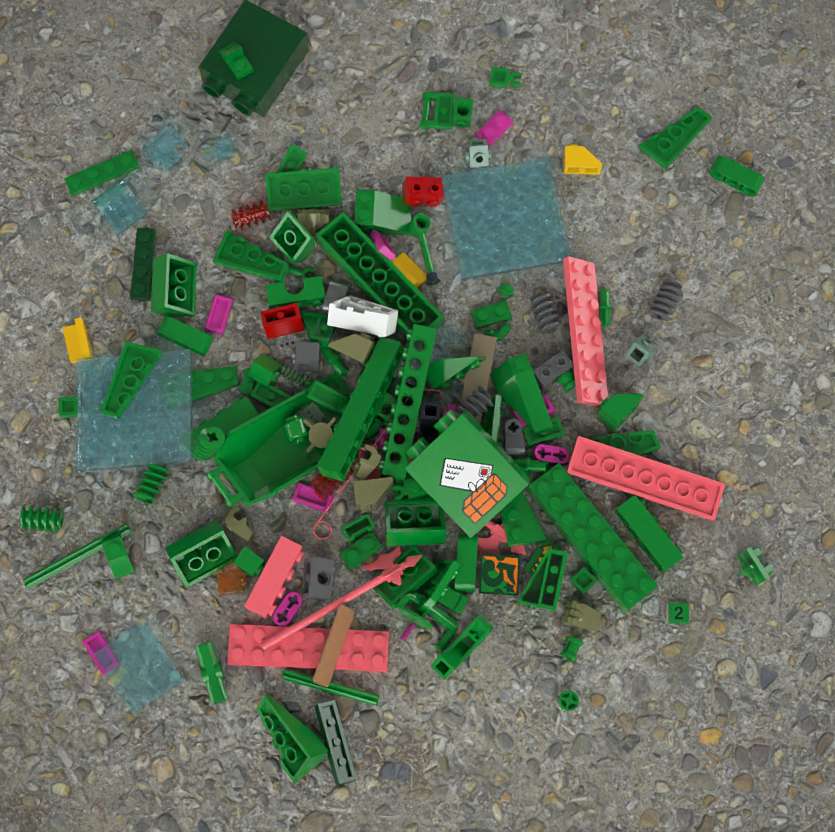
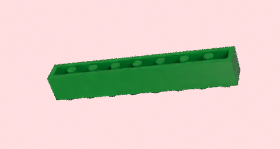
M380 337L378 343L374 345L373 353L365 364L363 374L359 376L357 386L352 391L350 400L342 411V417L339 423L335 425L334 433L326 444V450L318 460L317 467L323 476L344 482L402 360L404 348L401 342Z

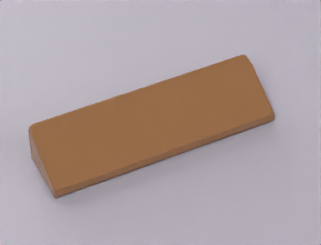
M342 604L339 605L313 677L315 684L324 687L329 686L354 617V611Z

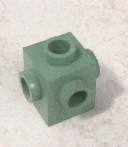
M486 139L468 140V150H465V161L469 162L470 168L482 169L484 166H489L488 160L492 159L491 148H488Z
M641 335L637 340L634 338L628 345L629 350L625 357L641 367L645 362L649 363L655 356L653 351L657 346L653 344L651 339Z

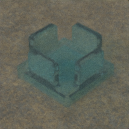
M170 122L142 146L148 163L152 167L155 166L160 172L164 170L163 165L168 170H171L182 160V156L174 150L177 145H180L185 151L188 149L186 140L176 132L175 127Z

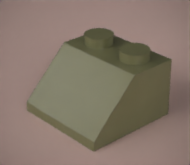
M361 332L360 335L353 334L331 342L328 347L362 363H366L370 359L376 343L373 342L374 337Z
M393 477L353 481L357 513L361 512L362 515H366L376 511L391 493Z

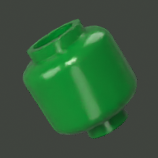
M299 414L285 419V423L282 425L287 441H295V444L306 441V436L309 435L310 430L303 422L305 418L299 417Z

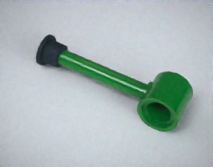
M419 213L408 223L407 230L411 236L419 239L427 271L426 285H435L440 283L441 280L438 278L437 272H434L425 236L426 231L430 228L431 221L427 215Z

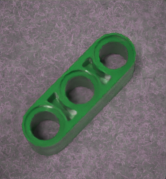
M717 156L709 170V175L714 179L752 197L758 194L764 182V177L759 173L724 156Z
M168 316L164 317L156 332L161 338L203 357L214 340L208 334Z
M464 534L458 535L457 563L460 566L455 577V591L475 592L478 535H474L472 538Z

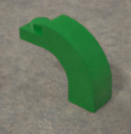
M479 614L466 630L439 655L431 667L444 680L447 679L488 637L494 627Z

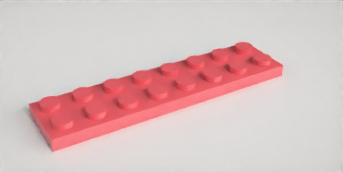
M568 256L563 258L577 403L600 407L601 402L608 397L601 321L599 319L595 266L592 262Z
M581 436L576 438L566 471L570 475L636 495L637 497L710 521H715L725 487L724 483Z
M230 624L227 665L317 669L331 629L302 628L264 650L261 645L262 642L288 627ZM348 630L334 670L387 672L389 632Z

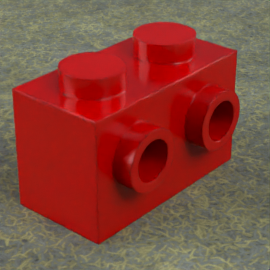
M406 176L402 183L403 203L412 207L419 205L436 207L444 199L441 177Z
M297 303L260 312L268 340L305 331Z

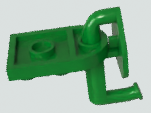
M438 559L434 565L438 572L426 581L416 594L407 593L403 595L396 608L405 618L421 628L430 630L433 628L424 619L428 615L447 629L441 640L434 644L435 649L439 653H443V650L448 646L456 633L458 623L435 606V603L447 591V585L457 575V569L460 564L454 560ZM409 601L412 602L413 612L405 608Z

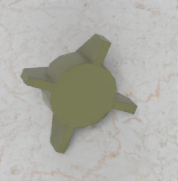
M298 209V214H295V217L309 233H318L329 222L330 209Z
M333 417L329 423L319 422L316 424L307 418L303 420L310 427L309 440L312 443L306 452L310 453L315 447H326L328 440L331 439L334 433L333 426L338 418Z

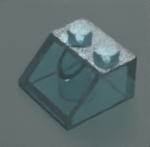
M122 180L91 201L117 236L147 215L130 187Z

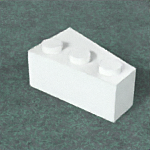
M350 295L330 303L327 325L375 334L379 337H387L396 332L398 310Z

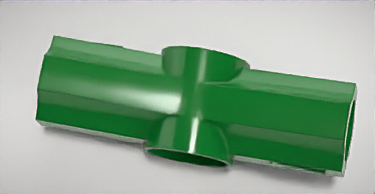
M212 641L195 646L201 666V677L203 683L206 684L211 704L214 705L229 700L223 681L222 667L220 662L217 661Z

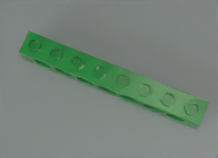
M414 324L412 329L408 328L406 340H409L408 348L404 347L402 354L405 362L404 366L400 365L398 373L401 381L400 385L396 384L394 395L397 396L396 403H392L390 410L393 418L392 422L388 421L386 429L389 437L388 441L384 440L382 448L385 456L384 460L380 459L381 461L378 466V471H381L380 476L393 477V479L400 481L405 480L407 472L405 468L408 466L410 458L406 452L413 444L437 330L435 328ZM414 343H421L423 350H416ZM410 361H417L419 368L413 369L410 366ZM412 379L415 382V387H408L406 380ZM402 398H409L411 406H404ZM399 416L406 417V425L399 424ZM395 435L403 437L404 441L402 444L395 443ZM390 454H397L400 459L399 462H391Z

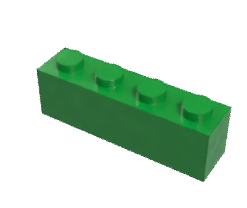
M247 397L238 398L229 408L219 410L215 417L205 419L196 429H190L185 432L181 440L194 460L198 461L191 453V445L204 428L219 427L226 438L230 430L259 414Z
M634 495L617 507L614 513L660 573L663 574L684 558L681 555L683 552L677 544L674 545L671 542L669 533L664 528L661 529L657 524L658 519L656 516L647 511L645 502L640 497L637 498Z

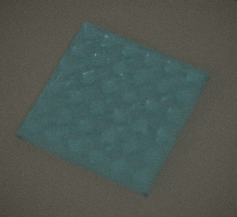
M549 158L441 176L462 280L563 263V258L571 257Z
M190 349L163 352L120 419L100 413L120 356L78 360L77 471L86 472L142 467L151 464L165 465L193 462V454L191 453V445L193 443L192 352Z

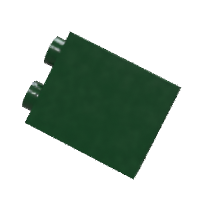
M244 0L198 66L203 83L201 85L202 89L213 98L219 99L224 95L233 100V106L244 115L250 116L252 112H255L265 117L309 51L307 32L250 1ZM233 42L242 46L243 54L254 71L240 80H237L219 53V50Z

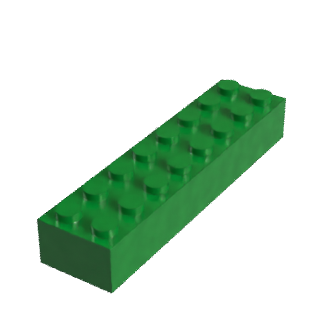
M344 212L315 235L318 246L371 302L398 310L396 328L405 338L408 328L412 329L414 324L437 330L444 325V316L385 255L378 251L376 245ZM415 342L414 347L417 348L421 343Z
M560 463L528 486L527 492L623 613H626L658 587L656 582Z

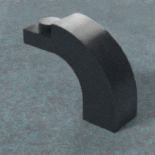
M422 401L419 439L423 437L431 444L439 435V431L434 425L440 420L441 403Z

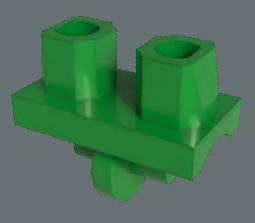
M749 547L737 555L740 560L739 564L743 568L739 572L740 576L746 573L756 586L770 578L769 575L773 572L770 564H761L759 558L762 557V552L758 547L753 549Z

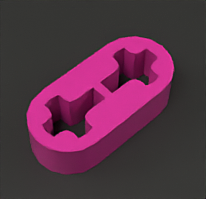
M541 444L532 451L533 460L548 461L549 465L556 466L558 463L562 466L569 460V453L562 447ZM540 450H542V454H546L543 458L538 454ZM558 453H560V456L563 457L561 461L559 460V457H556Z
M288 593L273 615V620L277 626L286 627L292 622L303 604L299 593ZM295 597H298V598H297V602H298L299 604H298V605H295V604H294V605L289 609V608H288L289 605H290L289 599H290V598L294 599ZM287 610V621H282L281 623H279V618L277 616L279 614L283 615Z

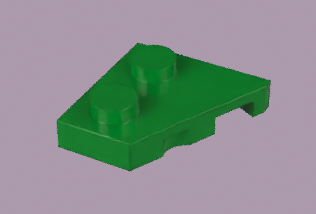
M303 310L302 319L309 341L328 347L336 329L334 326L327 325L328 315Z

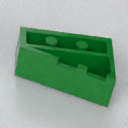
M548 548L516 604L556 612L568 552Z

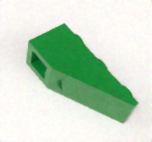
M474 356L436 360L429 365L427 378L433 389L444 391L452 386L451 383L455 380L458 381L466 377L468 371L479 368L481 362L486 358Z

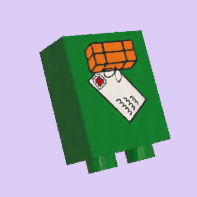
M450 410L434 425L441 434L431 444L421 437L406 452L412 462L405 470L462 530L472 538L529 485L531 478L466 410L459 417Z

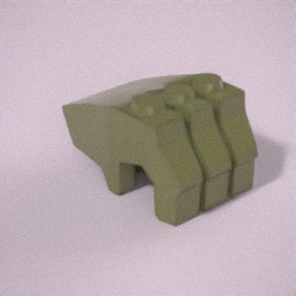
M361 444L360 449L366 452V456L364 459H354L352 475L357 481L364 480L381 461V455L377 453L374 446Z
M236 506L229 510L227 517L224 519L225 525L229 532L246 543L251 544L254 536L250 530L253 528L247 522L246 517L239 521L237 520L242 513L240 508Z
M566 602L561 623L573 626L575 629L597 631L602 613L580 602Z

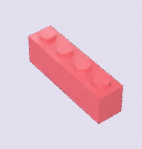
M283 536L280 537L244 606L247 610L265 619H268L269 615L273 616L277 608L275 603L278 598L281 599L286 591L284 586L287 580H292L295 574L293 569L296 563L300 564L305 553H303L301 545Z

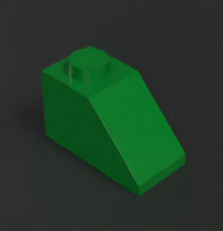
M122 536L101 543L115 579L135 572Z

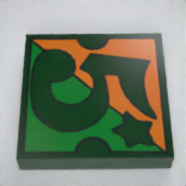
M481 554L479 594L518 596L520 556Z

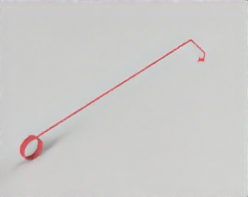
M424 389L428 391H439L441 393V395L437 396L439 400H441L440 398L443 397L442 392L440 390ZM353 475L350 476L345 485L348 483V481L351 479ZM345 485L342 487V489H341V490L339 491V493L336 495V497L334 498V500L337 498V496H338V495L340 494V492L343 490V488L345 487ZM333 500V501L331 502V504L328 506V508L326 509V511H327V510L329 509V507L332 505V503L334 502V500ZM320 518L313 527V534L316 538L323 540L331 535L332 528L328 522L320 521ZM324 522L328 524L330 533L327 537L320 538L315 534L316 525L318 526V523Z

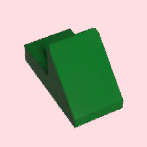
M236 42L219 50L220 55L237 80L254 72L253 67L243 54L242 46Z

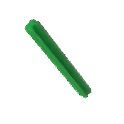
M284 669L282 674L283 680L376 706L378 704L379 695L331 681L328 687H324L313 682L314 676L289 669Z

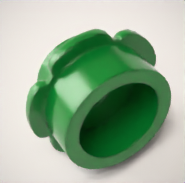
M500 283L499 288L496 289L499 291L498 295L509 299L510 296L514 295V288Z

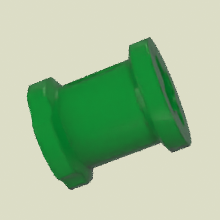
M567 636V643L564 650L560 652V655L576 662L577 653L584 642L575 637Z

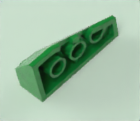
M525 353L507 359L490 373V378L496 392L500 396L502 395L508 402V405L520 415L534 433L553 428L535 375Z
M268 694L265 695L257 707L258 713L265 729L270 731L274 739L272 745L280 753L282 768L293 783H295L319 765L328 753V750L316 734Z

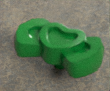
M251 368L243 370V384L237 388L243 395H250L256 382L248 377Z

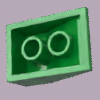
M356 189L354 223L363 233H371L373 230H376L380 234L410 235L407 225L411 221V206L403 203V197L376 190Z

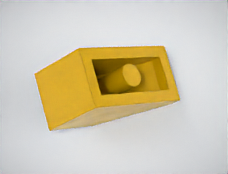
M576 144L565 146L563 174L600 175L602 163L584 146Z

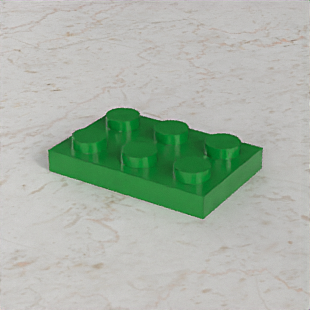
M414 545L394 562V564H400L409 556L422 555L414 567H407L403 570L401 585L394 584L392 581L388 583L386 580L372 588L393 610L403 595L414 593L438 572L436 566Z

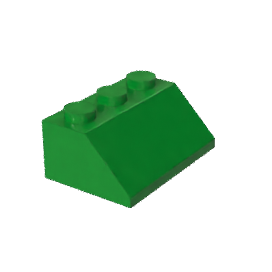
M168 253L153 259L152 313L168 317L195 316L197 263Z
M434 499L384 501L386 546L445 544L444 510Z
M217 519L165 547L172 564L186 588L228 566L237 558Z

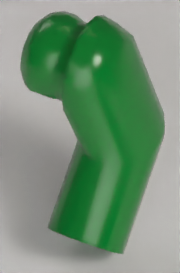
M504 323L499 330L487 328L484 331V335L497 337L496 341H502L512 328L507 323Z

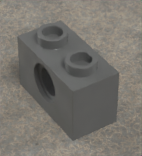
M296 342V348H292L293 365H296L297 372L320 373L321 351L319 343Z
M563 350L533 370L541 392L555 384L556 380L566 371L573 370V362Z
M319 557L305 559L302 587L303 599L318 601L331 599L334 593L332 582L336 571L333 559ZM318 575L322 578L321 584L317 580Z

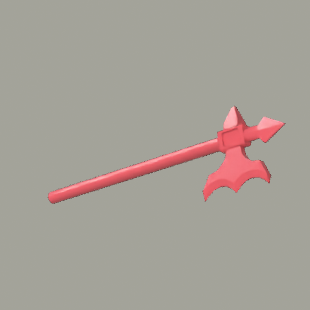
M490 520L485 526L491 530L492 536L489 538L478 537L480 558L481 554L500 555L498 551L500 541L503 544L507 543L503 524H495ZM523 545L511 547V553L527 555Z
M397 546L388 553H379L375 561L361 565L368 571L382 569L384 570L382 574L261 643L263 649H268L339 608V605L348 603L386 580L388 583L392 581L394 584L401 585L403 570L407 567H414L422 555L409 556L404 562L394 564L396 558L401 554L402 546Z

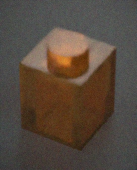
M240 570L216 574L220 596L244 593L247 581L246 576L242 575Z

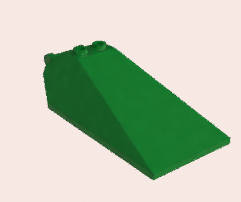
M336 372L319 381L347 396L348 399L345 404L349 402L352 392ZM308 387L230 430L223 445L214 456V463L217 468L210 471L206 477L221 492L229 508L241 500L245 506H249L272 497L318 470V460L326 450V447H315L310 453L306 452L312 444L309 440V435L306 436V441L302 443L288 442L282 429V425L285 423L284 420L299 414V417L307 418L312 422L317 420L318 422L316 423H329L333 417L338 418L335 423L336 425L339 423L342 414L338 415L306 398L310 388ZM379 430L376 431L370 438L379 434ZM365 436L362 443L369 440L370 438ZM223 474L237 494L233 496L219 478V475Z

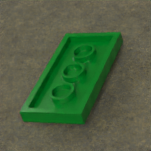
M339 167L265 174L269 211L342 205Z

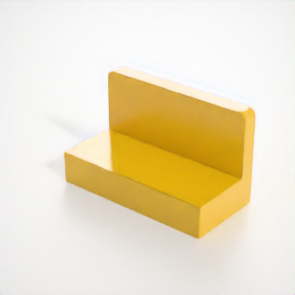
M402 252L391 261L416 288L427 280L426 274L405 252Z
M82 317L74 319L75 325L63 327L71 363L93 358L86 324Z

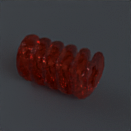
M259 200V206L252 202V208L246 204L245 211L241 207H238V213L231 209V218L236 232L237 226L241 230H244V224L251 228V222L257 226L259 219L262 223H265V217L272 221L267 204L262 200Z
M351 467L344 481H347L349 476L352 475L353 469ZM321 473L311 481L313 491L322 500H328V495H333V490L337 491L339 486L344 484L342 481L325 477Z

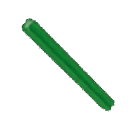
M127 523L119 526L24 578L23 584L27 589L34 587L103 549L102 542L118 536L123 538L132 532L130 526Z

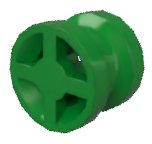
M571 369L556 380L558 384L563 386L565 393L575 388V376Z
M564 691L558 697V705L564 711H572L579 704L578 695L573 691Z

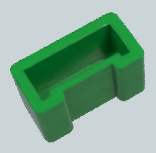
M369 514L342 527V532L349 544L355 542L357 537L375 531V525Z
M447 586V591L436 603L461 616L470 598Z

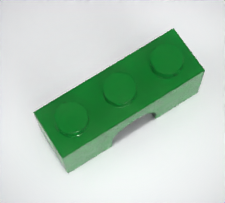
M322 276L303 279L304 288L299 294L288 293L284 282L267 284L269 308L274 309L294 303L298 304L299 310L306 306H321L325 300Z

